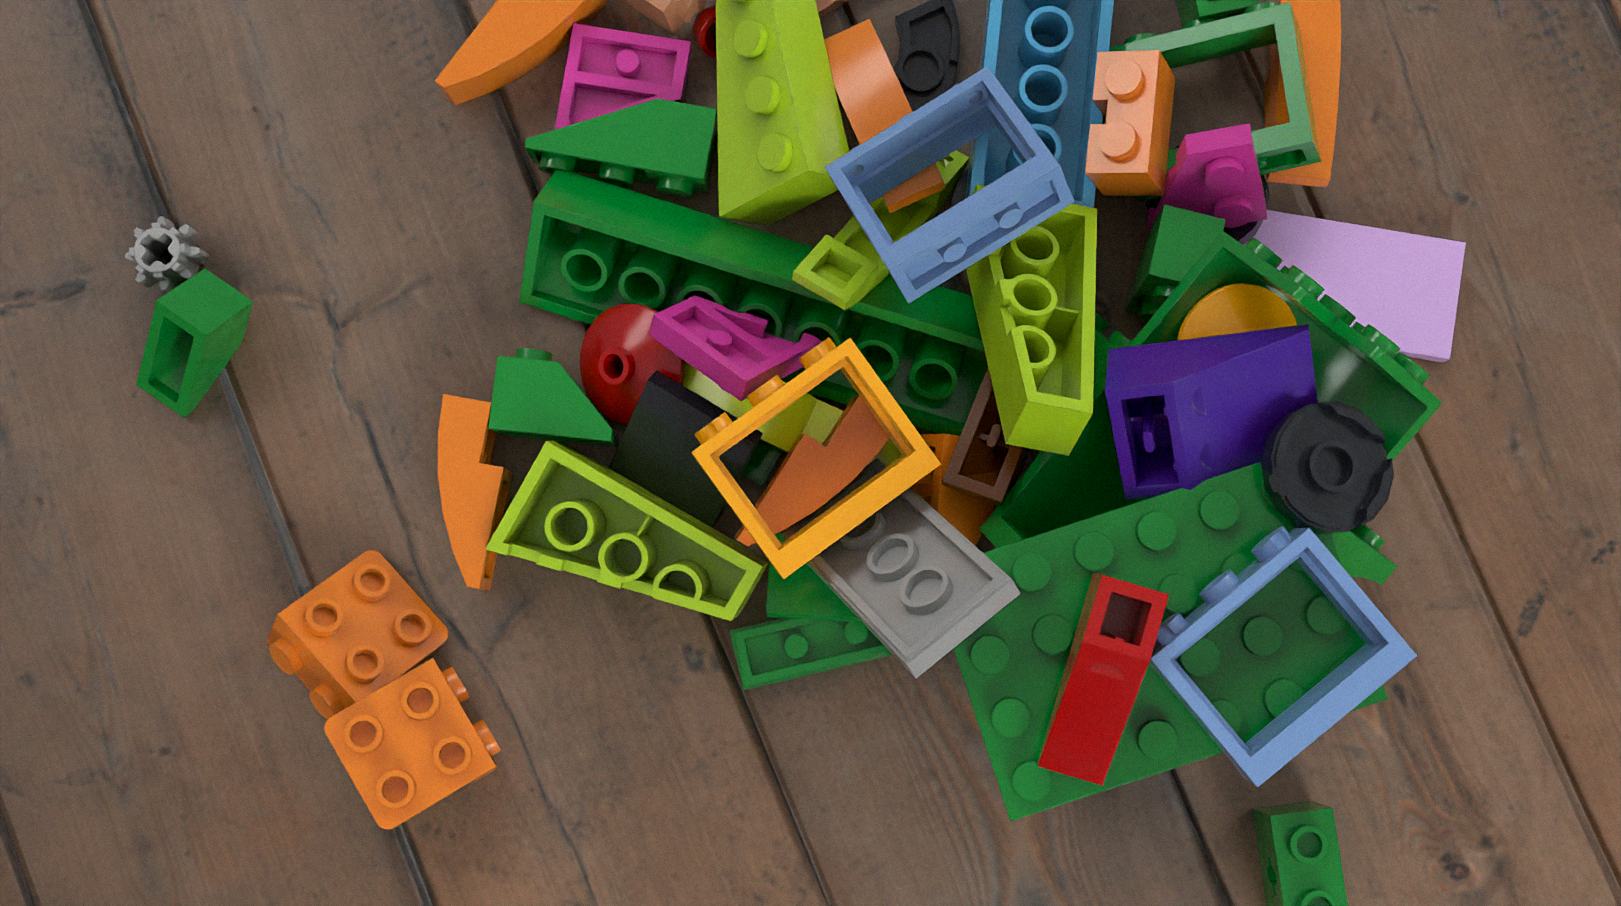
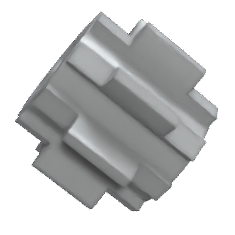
M159 216L157 223H151L152 228L146 231L137 227L134 229V236L137 240L134 247H129V252L125 253V258L138 264L135 267L139 271L135 279L138 283L150 288L158 282L161 290L168 293L197 274L199 266L205 265V260L210 258L208 253L197 248L199 244L195 240L199 235L198 231L187 224L177 230L173 222L164 216ZM167 249L169 253L173 255V258L168 264L167 261L162 257L163 253Z

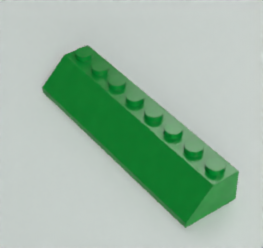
M559 169L555 170L534 200L519 296L520 303L591 325L601 313L617 305L640 304L660 312L695 295L721 304L731 311L748 313L768 320L765 333L794 343L801 341L803 333L815 336L821 342L830 337L836 347L851 338L914 426L939 434L961 435L985 373L989 370L971 295L937 286L908 304L889 273L862 300L851 308L843 310L792 280L793 271L815 247ZM841 369L814 388V390H817L815 395L848 405L853 396L858 395ZM788 375L781 380L788 383L795 376Z

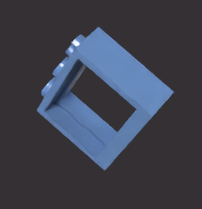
M988 66L961 83L955 84L945 93L916 111L903 116L895 124L863 144L852 148L850 152L825 166L845 203L908 304L1074 203L1060 164ZM996 125L1023 164L903 238L893 242L869 203Z
M1283 526L1274 530L1251 550L1252 554L1257 558L1252 564L1237 576L1231 569L1225 571L1199 593L1205 602L1184 619L1179 612H1176L1164 620L1160 625L1149 665L1244 779L1256 787L1263 784L1417 657V654L1310 528H1294L1289 533ZM1296 560L1366 644L1244 743L1175 659Z

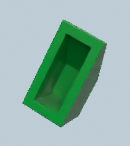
M206 268L157 299L136 385L181 417H187L193 412L241 346L254 302Z
M517 348L515 357L497 355L488 426L490 430L502 436L618 447V434L559 362L551 361V352L531 348Z

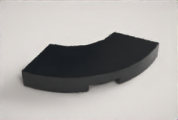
M930 0L895 16L900 48L898 61L893 70L913 112L952 88L960 53L959 22L952 0Z

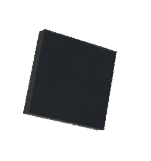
M656 370L647 380L608 468L713 528L720 519L727 502L691 454L692 451L701 446L694 434L724 412L727 413L732 422L738 418ZM757 429L719 456V459L737 483L763 435Z

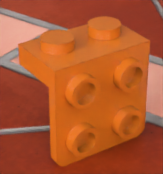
M368 550L278 613L266 642L270 645L269 652L277 666L288 675L296 674L310 690L309 697L313 706L328 720L331 716L416 667L443 646L448 638V629L381 553L375 550Z
M434 658L331 716L324 725L327 738L376 823L383 829L396 828L470 782H476L497 769L491 757L501 751L500 747L483 719L473 725L468 719L460 703L469 699L470 696L453 667L451 666L441 672Z

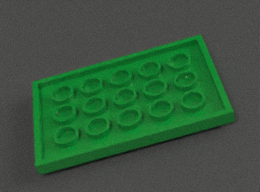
M1261 462L1207 479L1192 490L1184 488L1173 490L983 552L1014 581L1020 594L954 647L953 651L1010 822L1223 753L1154 669L1148 665L1103 786L1037 766L1092 574H1102L1169 594L1161 623L1176 612H1179L1185 619L1205 602L1199 593L1211 581L1229 569L1237 576L1257 559L1251 550L1262 539L1281 526L1288 533L1294 528H1298L1276 510L1264 487ZM1315 534L1342 566L1332 535ZM1295 560L1175 660L1241 740L1246 743L1366 643ZM1384 685L1380 686L1351 711L1388 700Z

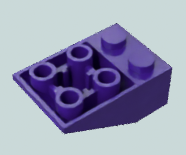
M1309 324L1108 349L1105 393L1125 499L1153 497L1180 488L1192 490L1207 479L1261 462L1267 436L1279 420L1305 405L1318 403Z

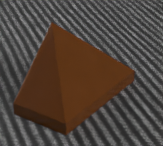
M989 370L986 371L943 477L942 485L1002 506L1024 469L1030 448L1005 443Z

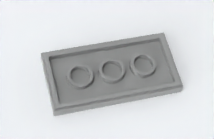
M878 458L872 461L849 485L818 510L782 533L783 537L787 540L887 466ZM911 488L905 490L806 563L915 678H918L1020 594L1014 581Z

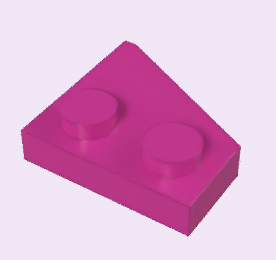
M573 23L554 130L657 98L683 103L692 54L691 41Z
M1250 123L1184 136L1176 153L1177 163L1166 173L1164 196H1162L1157 208H1149L1147 227L1149 234L1151 225L1164 204L1226 219L1224 227L1228 228L1268 219L1266 200Z
M695 295L654 314L649 331L651 337L671 350L678 358L689 363L718 384L722 390L732 394L740 401L746 399V396L777 374L782 379L801 369L803 365L798 359L821 343V340L806 333H803L801 341L797 343L767 334L765 330L768 320L748 313L731 311L721 304Z

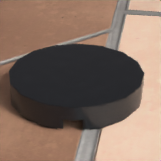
M1332 401L1308 404L1282 417L1267 436L1261 458L1264 487L1276 510L1294 526L1310 528L1313 533L1319 535L1348 532L1376 517L1389 498L1394 478L1392 458L1387 460L1386 451L1382 445L1386 440L1379 426L1361 410Z

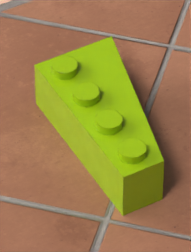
M716 0L719 217L769 226L838 191L825 166L849 152L815 0Z
M976 184L972 194L981 190L985 186ZM1070 204L966 268L1006 444L1069 456L1093 414L1097 248L1096 208Z
M563 441L545 442L485 550L506 556L512 555L536 562L537 565L554 570L567 571L591 578L599 583L615 588H625L646 594L657 600L729 621L734 620L741 614L769 565L767 559Z

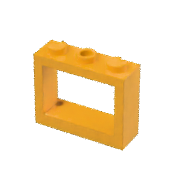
M828 337L798 359L805 368V371L786 384L783 383L777 374L746 396L753 408L732 422L727 413L724 412L694 434L701 446L692 451L691 454L783 579L941 465L851 338L836 347L831 338ZM841 369L902 456L787 540L780 543L719 459V456Z

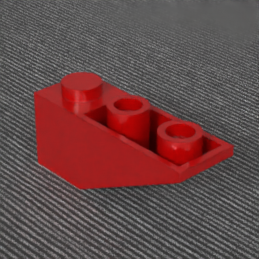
M1092 574L1037 766L1103 786L1148 668L1169 594L1102 574Z

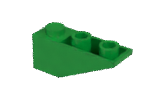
M657 98L526 138L525 149L533 163L539 164L538 169L550 175H553L556 169L573 173L581 171L598 174L597 180L622 188H631L633 182L637 181L657 185L656 190L667 196L690 198L692 191L705 194L708 192L718 140L717 109Z

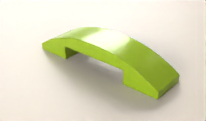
M955 150L936 162L946 186L945 189L892 213L889 212L882 196L869 203L893 242L898 241L934 218L967 167L970 157ZM853 216L834 238L827 234L793 271L792 280L843 310H847L857 304L882 282L889 272Z

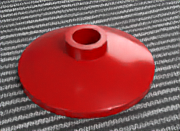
M621 304L601 313L588 328L580 351L581 378L590 400L606 417L625 425L629 423L647 380L656 370L683 385L685 375V361L678 358L671 350L649 335L653 315L658 312L640 304ZM619 357L623 362L622 374L619 370Z

